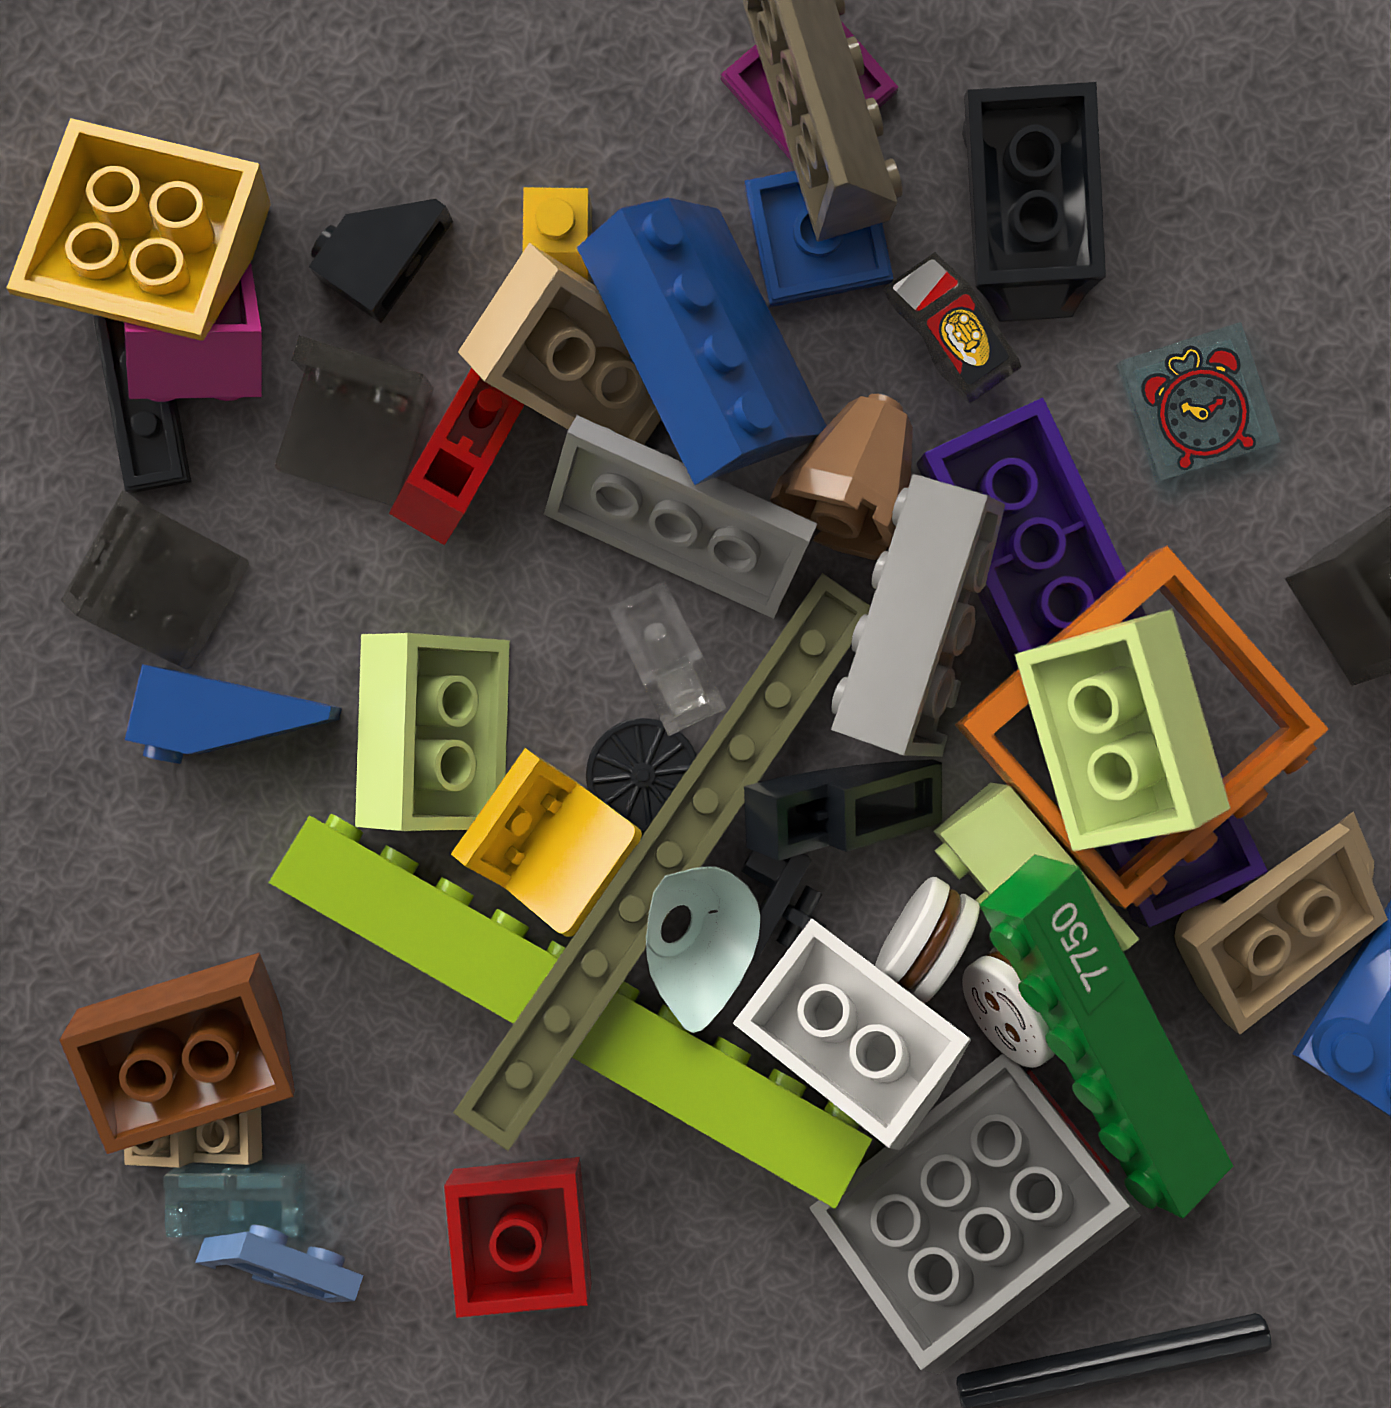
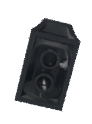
M1097 82L968 89L964 95L965 121L962 135L965 147L967 148L975 287L988 300L999 322L1073 317L1079 304L1088 292L1106 277Z

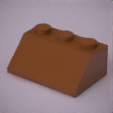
M260 952L78 1008L59 1039L107 1154L293 1097L295 1093L282 1010Z

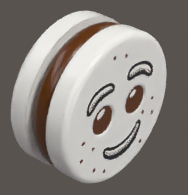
M930 877L917 889L906 904L882 946L875 967L925 1004L945 983L967 947L980 913L979 903L966 894L960 895L956 890L950 889L949 884L939 878Z
M994 947L989 954L980 957L970 964L963 973L962 986L967 1005L983 1033L997 1049L1022 1066L1039 1067L1055 1055L1045 1038L1050 1029L1040 1013L1030 1007L1023 999L1018 990V984L1021 981L1013 966Z

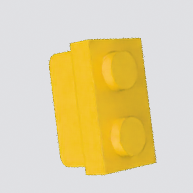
M525 748L451 855L465 867L504 887L556 932L566 937H572L583 924L632 850L638 845L642 832L637 826L574 779Z

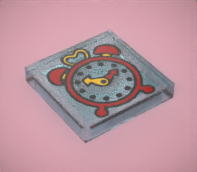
M1241 322L1121 360L1116 364L1155 484L1281 442Z

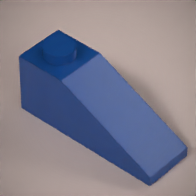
M142 664L125 740L144 744L143 756L181 764L183 754H204L337 721L340 719L342 708L163 667Z

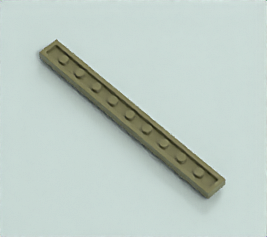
M823 573L821 574L453 1114L509 1151L645 950L648 917L653 892L666 875L702 866L744 804V786L758 783L852 644L855 627L859 619L864 614L869 613L870 605Z

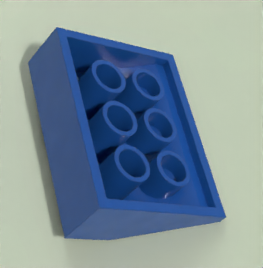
M669 197L620 208L577 247L694 486L811 443L827 426L718 208Z

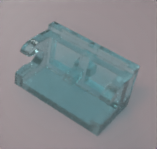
M187 1164L179 1168L174 1167L163 1176V1189H165V1230L167 1237L189 1236L190 1234L249 1232L251 1225L268 1227L282 1232L288 1237L303 1236L305 1234V1164Z

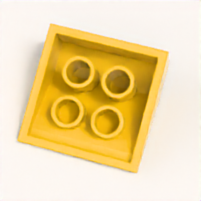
M70 118L8 282V292L11 295L204 341L253 259L271 206L260 164Z

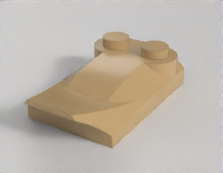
M1354 812L1348 814L1327 832L1285 859L1224 903L1221 900L1212 898L1182 913L1175 931L1177 947L1200 992L1221 1019L1238 1034H1242L1388 920L1373 885L1374 860Z

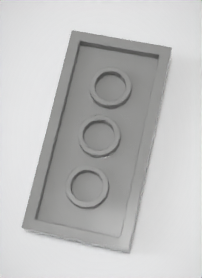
M578 415L567 432L544 512L545 516L773 619L817 526V523L717 478L694 486L684 463Z

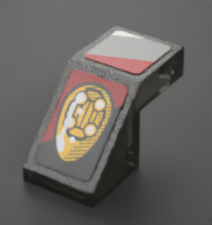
M935 252L883 288L892 307L923 337L934 366L940 375L969 403H972L1022 368L1019 358L969 283Z

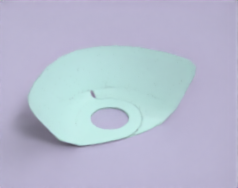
M700 867L666 875L653 892L648 917L646 953L650 975L662 999L684 1029L692 1033L703 1030L730 999L741 983L753 959L759 938L761 916L756 898L745 883L732 873L718 867ZM677 906H687L691 912V921L686 933L676 942H664L661 937V926L666 915ZM711 910H717V911H718V912H716V913H710V914L708 913V912L711 911Z

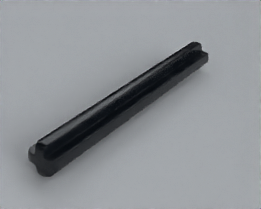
M1254 1313L963 1373L957 1377L956 1386L962 1408H996L1267 1352L1272 1347L1271 1335L1266 1320L1260 1314Z

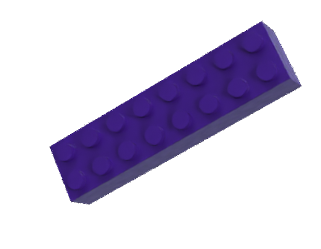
M1043 397L925 452L916 463L923 477L988 495L1005 504L986 584L977 594L1014 672L1019 669L1015 654L1046 645L1127 574ZM1142 605L1122 622L1147 616ZM1232 814L1213 831L1218 836V839L1208 851L1190 863H1186L1182 858L1163 875L1167 880V884L1158 895L1151 894L1138 907L1133 902L1126 907L1132 921L1150 928L1267 873L1268 870L1243 818L1237 819ZM1157 836L1104 845L1097 848L1102 858L1116 873Z

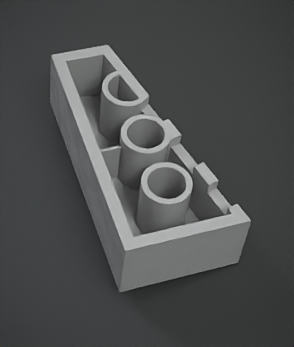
M916 474L912 475L909 488L901 490L893 508L892 522L896 529L889 551H884L879 556L874 567L872 587L876 591L869 613L864 614L859 619L853 633L852 650L856 654L849 676L844 677L839 682L832 699V713L836 714L831 730L905 756H943L948 735L936 731L939 717L946 707L952 708L956 704L961 681L955 679L952 665L954 657L959 656L965 647L971 644L976 620L975 608L968 604L971 591L979 593L985 587L1005 508L1004 503L988 495Z

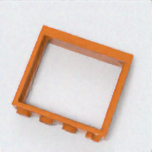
M1168 546L1155 550L1146 556L1047 644L1121 623L1152 594L1159 590L1280 727L1222 779L1231 809L1195 829L1158 835L1115 873L1094 848L1072 851L1061 810L994 735L997 730L1029 703L1019 669L955 724L1003 781L1010 785L1112 904L1122 908L1128 907L1132 902L1138 907L1151 894L1158 895L1167 884V880L1163 877L1167 871L1182 858L1186 863H1190L1208 851L1218 839V836L1213 831L1232 814L1239 819L1258 807L1268 796V792L1263 787L1282 770L1288 775L1308 763L1306 758L1317 749L1313 743L1329 730Z

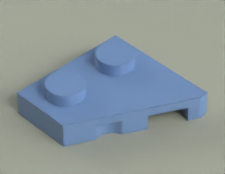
M251 1225L249 1232L205 1238L195 1262L213 1269L219 1265H229L253 1274L252 1280L291 1290L329 1303L355 1301L363 1275L343 1268L345 1261L343 1256L317 1247H308L307 1253L300 1252L286 1246L288 1240L286 1234L260 1225Z

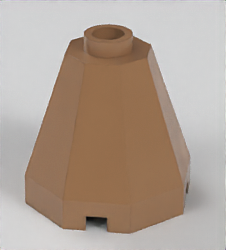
M870 394L868 397L860 396L850 401L779 477L770 498L771 503L817 523L816 528L821 530V532L814 537V542L838 552L877 560L887 548L889 549L896 529L892 522V513L896 499L903 488H909L911 482L913 427L907 414L903 412V407L896 400L882 394Z

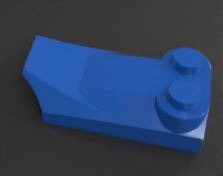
M1390 900L1384 910L1388 920L1367 936L1292 1054L1391 1118Z

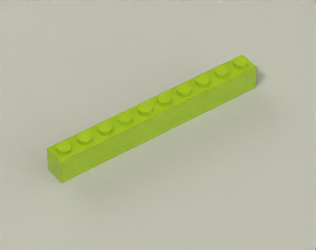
M330 814L324 824L309 815L268 883L514 1024L565 950V947L551 941L546 951L524 939L529 927L515 918L496 909L491 919L468 907L474 895L441 877L436 887L413 875L419 864L386 845L382 853L378 855L358 843L364 832L348 822ZM623 981L572 1058L836 1209L873 1140L857 1130L860 1124L830 1100L825 1109L822 1110L802 1099L807 1087L783 1072L773 1068L770 1076L766 1078L748 1068L746 1065L751 1054L718 1036L714 1045L710 1046L691 1035V1032L684 1029L671 1009L666 1005H662L656 1015L635 1003L640 991Z

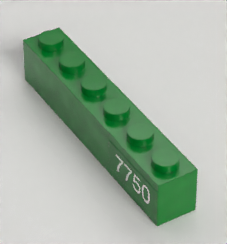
M1034 854L979 904L992 928L990 939L996 949L1013 966L1021 981L1018 984V990L1023 999L1030 1007L1040 1013L1049 1027L1050 1031L1045 1036L1047 1044L1065 1062L1075 1080L1072 1085L1073 1091L1077 1098L1093 1113L1101 1128L1098 1134L1099 1139L1104 1147L1118 1159L1127 1176L1124 1179V1184L1129 1193L1147 1208L1153 1209L1157 1206L1183 1219L1230 1171L1233 1164L1080 867Z

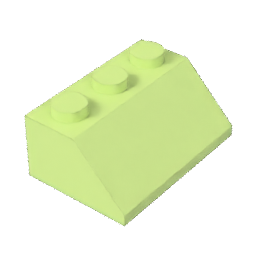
M1173 609L1118 623L1015 654L1072 851L1195 829L1231 809Z
M416 633L361 634L355 827L398 831L469 829L506 776L510 640Z
M989 783L933 831L943 843L934 850L942 862L959 880L968 873L984 891L976 899L979 904L1034 854L1077 866L1010 785ZM1083 873L1123 951L1129 949L1139 938Z

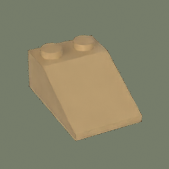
M529 243L458 353L486 383L568 430L578 415L644 445L661 421V417L596 286Z

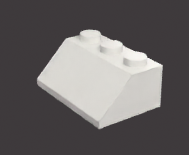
M813 919L809 921L733 1022L735 1026L887 1147L900 1150L938 1100L971 1041L969 1037Z

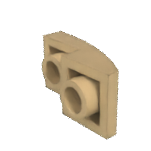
M261 1107L124 1149L125 1165L179 1168L193 1162L250 1165L262 1160Z

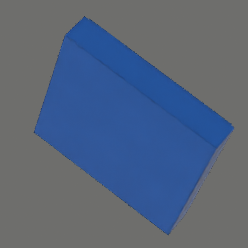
M795 171L745 180L744 187L769 308L893 282L894 278L882 223L817 242Z

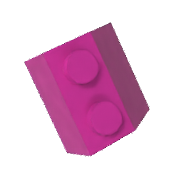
M251 262L204 341L124 322L129 399H150L157 402H166L176 398H215L223 401H232L241 397H262V330Z

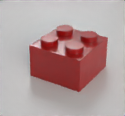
M580 1157L453 1169L444 1185L456 1318L588 1305L592 1280Z

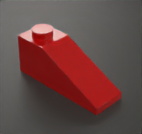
M471 367L407 478L389 514L445 546L525 404L486 383Z

